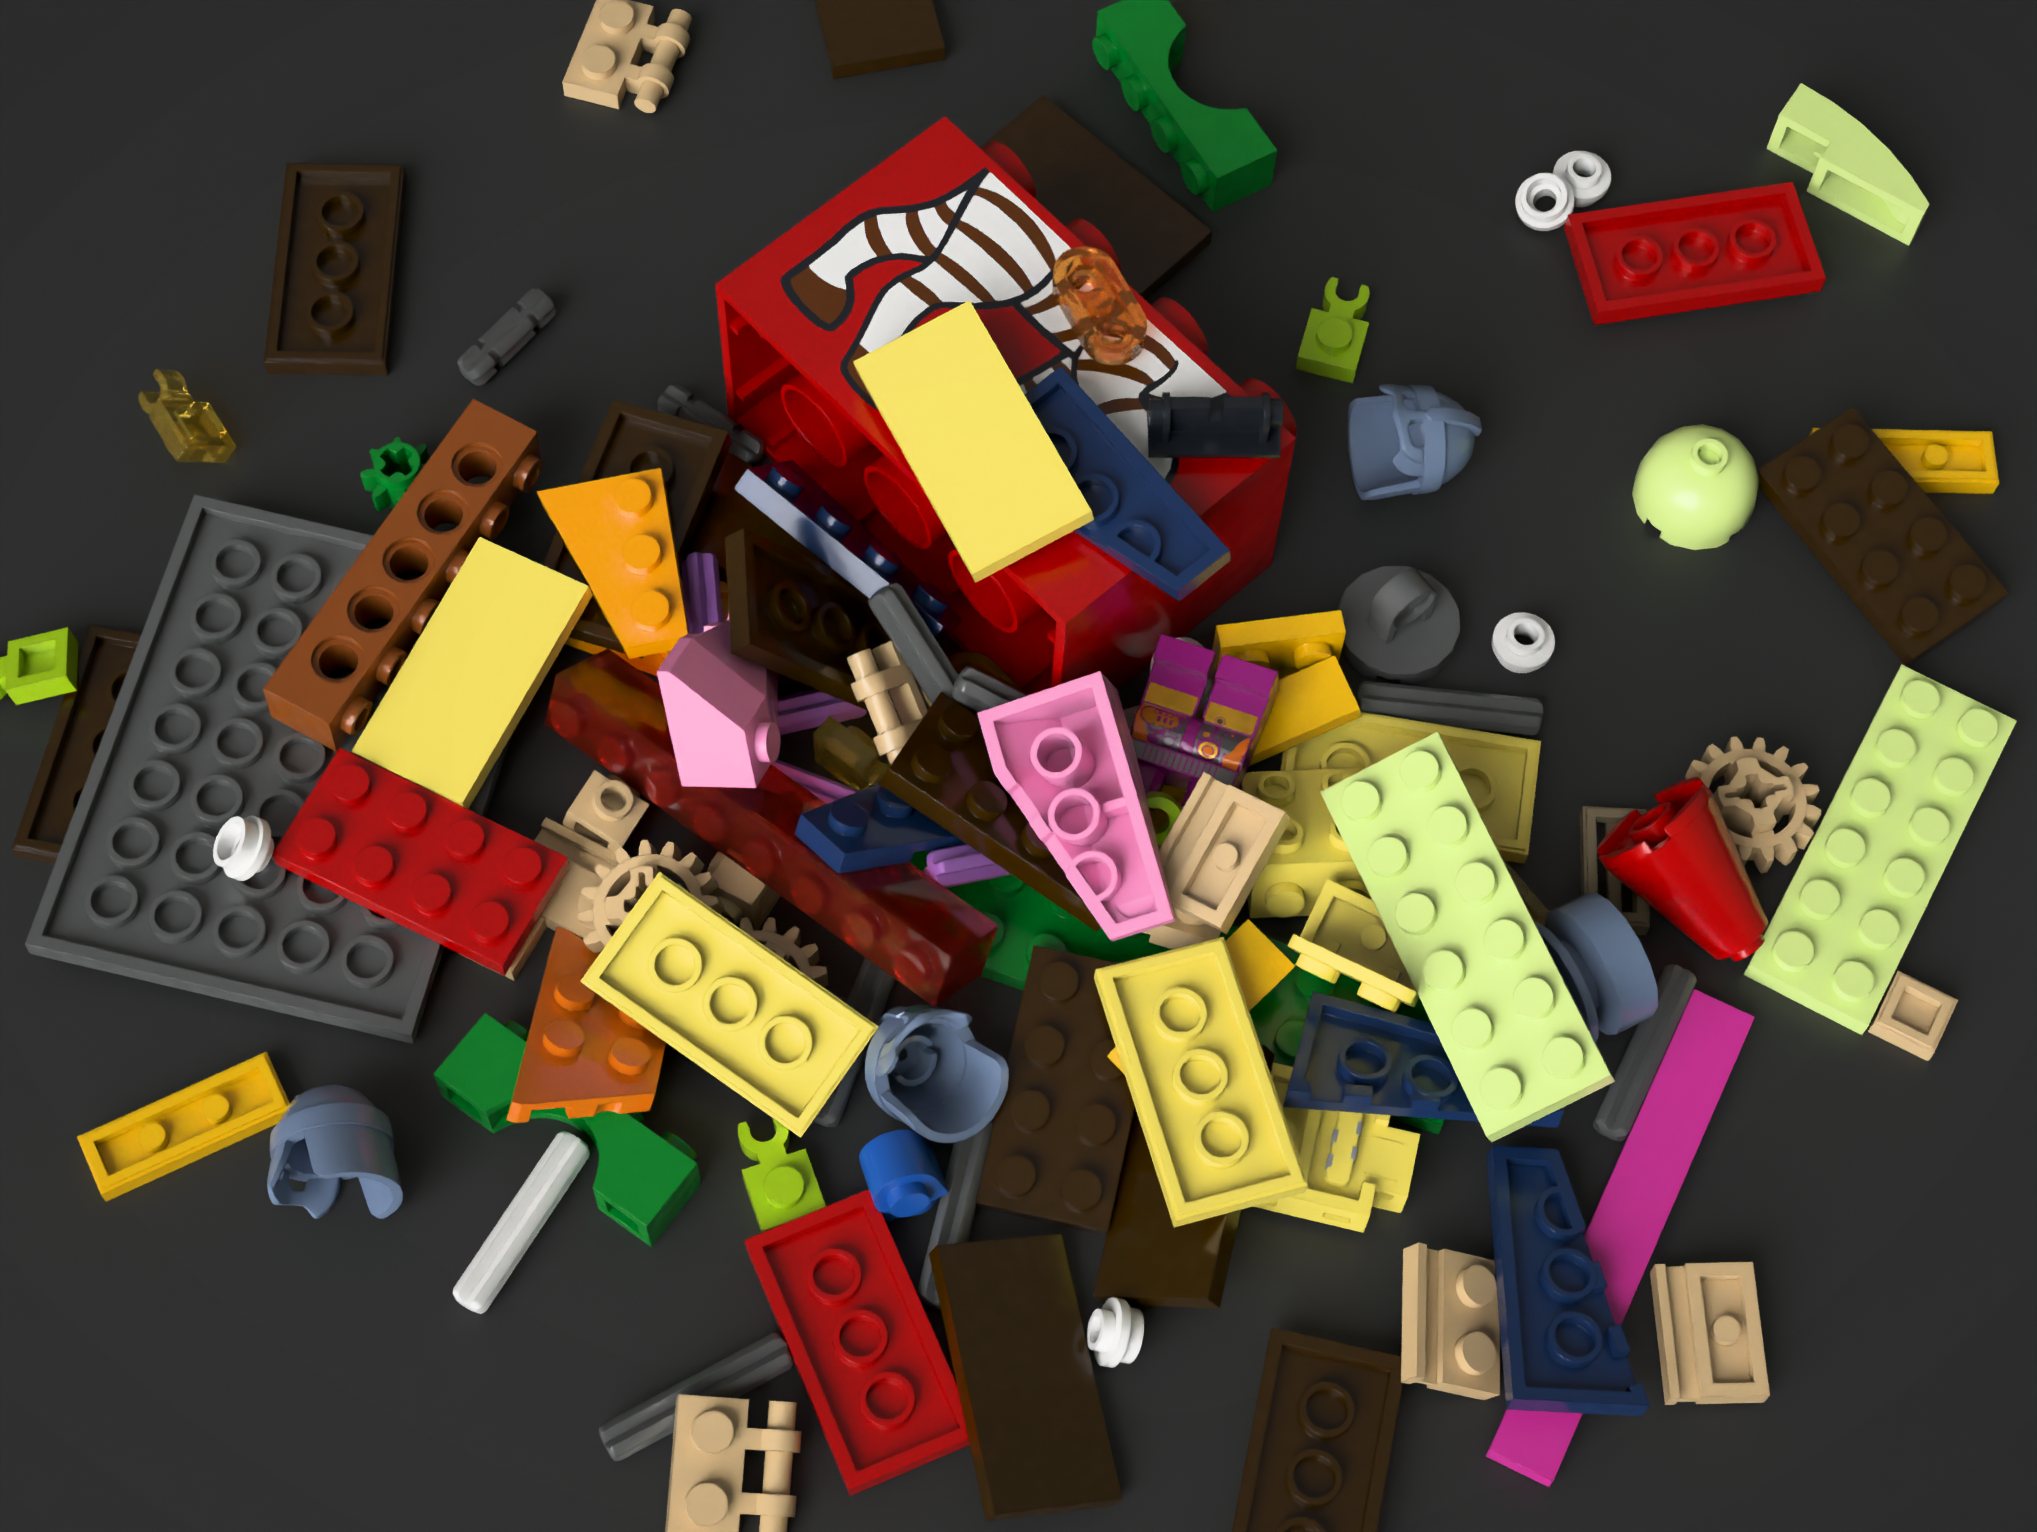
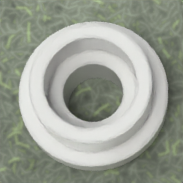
M1572 151L1560 157L1554 166L1553 173L1563 177L1573 190L1574 207H1587L1594 204L1609 189L1611 183L1610 168L1601 157L1594 153ZM1577 174H1582V175H1585V176H1587V177H1581V176H1578Z
M1538 173L1529 177L1521 184L1516 194L1515 205L1519 218L1526 226L1537 231H1550L1559 228L1566 222L1567 215L1573 213L1575 199L1570 184L1563 177L1554 173ZM1543 196H1550L1556 200V204L1551 210L1543 212L1535 208L1536 201Z
M1519 612L1504 617L1496 625L1492 635V649L1498 661L1506 669L1515 673H1529L1543 667L1550 660L1555 647V637L1551 627L1542 618L1531 613ZM1514 635L1527 636L1535 643L1531 645L1520 644L1516 641Z
M235 816L222 826L214 843L213 858L218 866L223 867L228 877L238 881H245L267 866L274 849V842L271 838V829L268 822L256 816H248L246 818Z
M1111 1297L1105 1302L1102 1309H1096L1091 1315L1087 1328L1088 1347L1094 1350L1095 1359L1100 1366L1110 1368L1116 1367L1120 1362L1130 1364L1138 1356L1144 1336L1143 1314L1139 1309L1130 1308L1125 1299Z

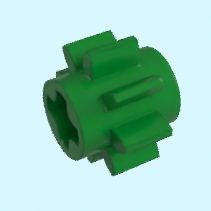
M396 437L393 443H389L379 450L372 448L369 451L374 469H366L360 472L365 491L373 492L371 496L375 509L378 512L385 510L387 507L393 510L430 459L427 445L424 443L414 448L407 443H403L400 437Z

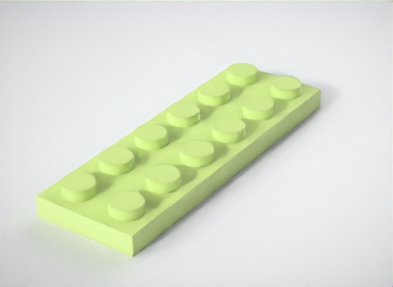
M1901 664L1763 935L1765 938L1764 943L1754 952L1743 975L1863 1035L1878 1008L2017 720Z
M1438 732L1320 792L1481 1127L1491 1142L1615 1082Z

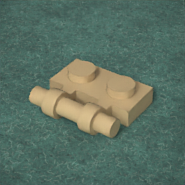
M596 0L562 81L564 96L619 109L627 91L637 94L634 104L639 110L645 113H654L660 99L666 98L669 95L674 82V76L671 72L676 59L685 55L689 45L690 35L688 29L692 22L691 15L682 9H673L666 23L654 26V6L631 0ZM643 51L653 54L650 63L642 67L637 66Z
M889 641L872 649V652L868 648L847 657V661L856 680L850 685L857 702H865L878 733V736L873 738L880 756L886 754L891 765L932 706V703L893 642Z
M678 1394L676 1396L665 1532H739L740 1514L760 1515L759 1532H787L788 1517H795L797 1496L790 1495L793 1453H800L802 1432L795 1431L797 1403L769 1401L767 1429L747 1428L749 1399ZM745 1450L765 1451L762 1494L742 1492Z

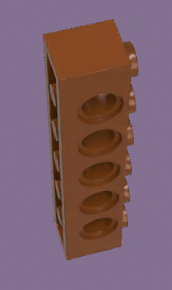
M472 399L264 686L263 691L272 718L336 752L349 734L356 736L364 728L372 712V701L384 684L388 686L392 684L408 657V650L417 637L422 634L478 538L481 537L486 540L487 538L491 540L496 539L508 521L510 506L521 491L524 493L529 492L539 479L543 468V460L540 459L537 431ZM478 476L491 478L482 484L468 482L470 479ZM443 523L458 525L453 530L446 532L433 530L436 526ZM413 570L424 573L414 580L398 578L403 573ZM374 619L390 621L386 626L379 629L363 627L367 622ZM339 668L355 670L350 676L343 679L327 677L332 671Z

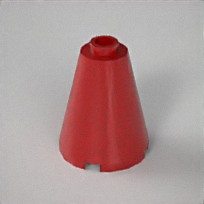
M1698 777L1680 781L1654 795L1659 805L1643 815L1635 808L1617 823L1598 845L1597 852L1600 855L1598 858L1603 863L1605 869L1713 958L1722 960L1730 957L1734 962L1743 960L1757 951L1764 943L1765 938L1762 933L1768 925V919L1712 791Z

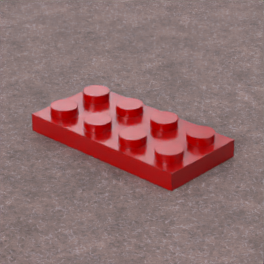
M1793 182L1568 214L1564 225V231L1594 325L1820 292L1826 280Z
M339 748L272 854L276 865L504 976L570 868L567 856L342 748Z
M869 1189L745 1239V1247L784 1341L791 1352L797 1372L850 1496L970 1445L956 1381L884 1217L874 1206Z

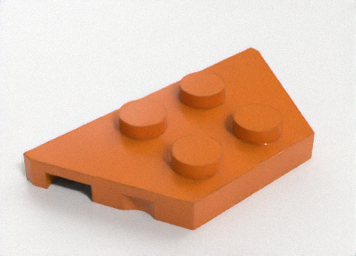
M557 926L553 937L506 1121L514 1123L529 1122L532 1110L565 1108L568 1119L591 1117L603 1111H612L618 1114L650 1111L657 1089L666 1042L580 982L601 952L593 953L580 937L562 927Z

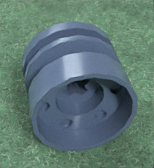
M1596 892L1587 893L1550 911L1545 921V927L1535 922L1595 1043L1599 1037V1030L1606 1035H1616L1654 1015L1658 1008V988L1651 964L1639 938L1628 921L1608 899Z

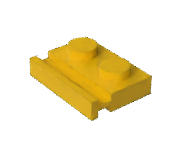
M1337 610L1216 625L1212 650L1216 652L1217 669L1222 655L1225 654L1278 671V678L1280 680L1334 655L1337 661H1339L1346 635L1342 611Z

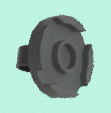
M1382 566L1361 574L1345 589L1337 609L1342 611L1346 630L1341 651L1346 662L1364 677L1376 681L1378 675L1389 680H1400L1399 684L1413 685L1434 677L1450 661L1460 634L1459 608L1449 590L1431 574L1409 566Z

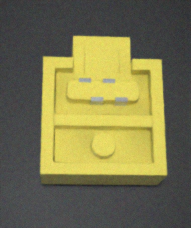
M1273 1062L1271 1077L1308 1186L1304 1193L1252 1207L1364 1233L1372 1207L1401 1213L1409 1194L1420 1134L1388 1127L1390 1115L1283 1107L1293 1067Z

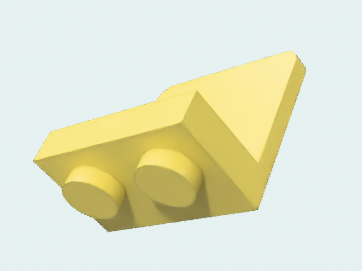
M1363 769L1259 771L1245 774L1241 783L1242 791L1285 811L1291 819L1247 897L1250 918L1310 916L1327 879L1371 899L1320 793Z
M1327 879L1300 937L1293 934L1287 945L1293 951L1300 954L1295 965L1334 985L1340 974L1346 975L1361 983L1357 995L1393 1013L1397 1012L1401 1002L1415 1008L1419 999L1418 993L1373 901Z

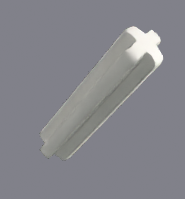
M561 1131L555 1136L454 1286L453 1295L462 1306L478 1314L487 1311L589 1158L590 1151L588 1145L579 1137L566 1131Z

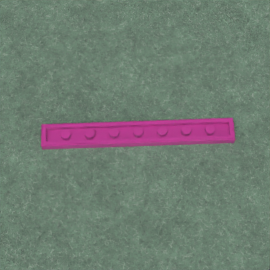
M1695 989L1689 998L1584 1233L1593 1262L1599 1261L1607 1283L1604 1294L1616 1325L1622 1324L1755 1018ZM1506 1410L1485 1457L1550 1487L1583 1413Z

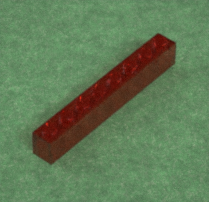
M607 648L556 674L545 719L546 726L933 1007L937 1006L982 975L999 925L910 862L838 874L795 835L800 815L827 803L772 764H770L756 788L682 786L660 685Z

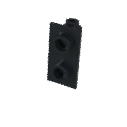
M1162 392V398H1147L1148 458H1280L1281 456L1279 426L1283 424V400L1270 398L1269 392H1262L1261 397L1223 398L1170 397V392Z

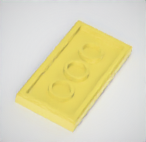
M970 300L853 361L857 373L975 583L1094 520L1092 510Z
M479 537L351 751L352 754L469 809L592 598L593 594L590 587Z
M1361 712L1362 717L1283 751L1280 771L1338 768L1365 769L1438 732L1503 860L1525 864L1529 851L1541 741Z
M661 872L656 875L580 981L583 985L800 1138L879 1027Z
M1224 937L1095 969V984L1174 1228L1304 1193L1308 1183Z

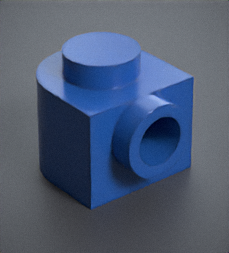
M895 1130L884 1133L868 1142L859 1154V1162L874 1206L888 1222L899 1217L923 1214L931 1209L936 1199L949 1193L934 1149L915 1131Z

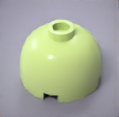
M1704 424L1683 426L1659 437L1644 456L1635 476L1632 496L1637 515L1645 524L1648 519L1655 528L1662 531L1659 538L1670 545L1691 550L1717 548L1727 543L1731 535L1739 532L1748 523L1755 508L1759 476L1753 457L1735 436L1721 428Z

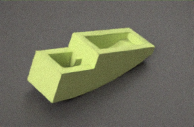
M1801 83L1780 112L1766 149L1813 173L1807 188L1808 193L1909 246L1930 205L1913 177L1894 154L1862 123L1831 100Z

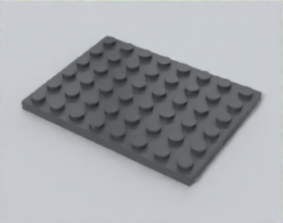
M194 494L27 936L25 946L30 954L414 1044L445 946L276 865L273 856L262 871L255 873L245 881H238L228 877L223 867L218 866L213 858L214 843L220 829L229 819L235 816L241 818L256 816L266 820L271 829V838L273 839L275 849L337 753L272 718L263 688L372 539L373 535ZM413 570L403 573L398 578L414 580L424 573ZM374 619L367 622L363 627L379 629L386 626L390 621ZM420 635L417 637L413 645L408 650V655L410 654ZM339 668L332 671L327 677L343 679L350 676L355 670ZM384 684L372 701V712L364 728L356 736L349 734L340 748L352 753V749L390 686ZM511 737L469 807V810L485 818Z

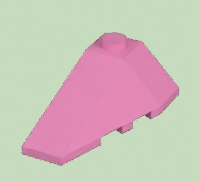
M728 614L727 621L710 622L704 626V632L701 634H687L679 638L657 670L682 786L756 788L770 764L775 762L779 756L781 738L778 728V673L731 654Z
M1098 671L978 712L979 722L995 776L1028 819L1030 826L1065 872L1067 879L1109 939L1116 941L1176 921L1133 741L1118 691L1104 674Z

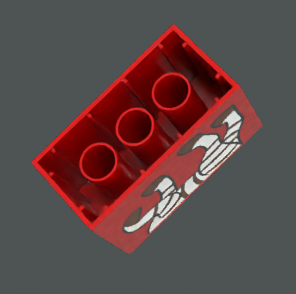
M944 116L715 284L728 417L740 424L738 428L741 431L747 429L763 439L765 443L764 454L773 463L793 460L874 537L885 547L893 551L901 559L902 563L921 581L934 585L946 594L951 601L949 607L962 618L950 637L987 674L1031 695L1101 671L1118 691L1151 664L1160 634L1173 638L1184 637L1272 565L1296 441V423L1291 411L1283 401V424L1279 426L1280 458H1148L1147 398H1162V392H1170V397L1210 398L1261 397L1262 392H1269L1270 398H1282L1270 386L1258 379L1249 378L1240 385L1236 384L1207 357L1208 346L1205 336L1195 319L1185 308L1176 301L1166 297L1159 298L1150 305L1120 277L1121 266L1118 257L1109 241L1094 225L1084 219L1075 218L1064 226L1036 200V189L1032 177L1023 162L1011 149L997 141H990L980 149ZM970 300L1023 393L1026 394L1061 366L1230 550L1231 561L1186 597L1178 601L1072 531L975 583L857 373L853 361Z

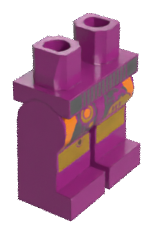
M1160 634L1153 656V667L1141 703L1136 711L1130 735L1135 748L1145 794L1155 791L1162 792L1164 784L1186 790L1181 803V807H1184L1203 772L1226 785L1229 784L1240 789L1279 692L1278 671L1225 654L1222 655L1217 669L1215 651ZM1214 679H1215V684H1214L1213 690H1212V692H1211L1210 698H1209V700H1208L1206 709H1205V711H1204V714H1203L1202 719H1200L1201 714H1202V711H1203L1204 706H1205V703H1206V701H1207L1209 692H1210V690H1211L1213 681H1214ZM1149 807V811H1155V809Z

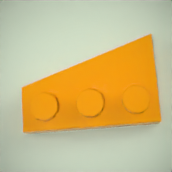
M661 468L537 491L544 509L561 535L566 548L575 564L579 567L629 659L671 651L679 638L690 634L666 484Z

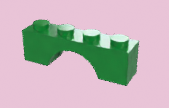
M1121 0L1097 11L1096 37L1092 40V47L1097 61L1103 69L1112 70L1121 83L1122 92L1128 105L1132 110H1140L1151 125L1152 135L1157 146L1162 152L1171 153L1181 167L1183 180L1192 194H1200L1210 210L1215 212L1272 185L1277 149L1248 109H1219L1203 105L1187 96L1173 80L1171 73L1183 59L1186 24L1168 0Z
M484 1013L434 1072V1077L442 1097L493 1134L514 1124V1122L506 1121L529 1032L512 1020H508L503 1026ZM565 1108L532 1110L530 1119L547 1118L565 1122L580 1130L591 1140L599 1153L598 1170L593 1185L598 1209L650 1247L655 1244L701 1186L698 1164L694 1161L697 1158L695 1151L673 1133L666 1131L660 1137L641 1123L644 1117L640 1112L618 1114L612 1111H603L591 1117L568 1119Z

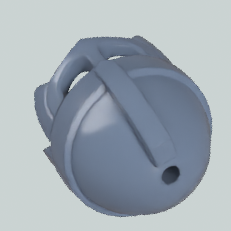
M1381 384L1379 385L1380 391L1388 395L1362 397L1351 401L1348 409L1347 425L1348 450L1353 481L1357 493L1362 500H1378L1410 493L1419 495L1436 492L1441 485L1447 483L1464 469L1472 456L1475 437L1479 436L1482 431L1479 416L1465 411L1457 401L1440 392H1436L1432 386L1428 385L1403 386Z
M919 1004L908 1007L897 1006L889 1009L877 1019L876 1025L879 1027L867 1050L865 1080L871 1097L888 1115L907 1124L919 1135L934 1142L954 1143L977 1134L994 1118L1005 1098L1009 1079V1068L1005 1059L975 1041L968 1027L972 1021V1016L965 1012Z
M340 1084L318 1085L297 1095L270 1135L271 1161L267 1188L271 1203L274 1205L303 1206L313 1218L319 1219L327 1214L335 1204L340 1193L341 1181L358 1177L370 1213L379 1219H384L391 1215L401 1205L403 1191L393 1152L394 1136L389 1117L377 1109L363 1093ZM289 1178L307 1182L304 1191L292 1190Z

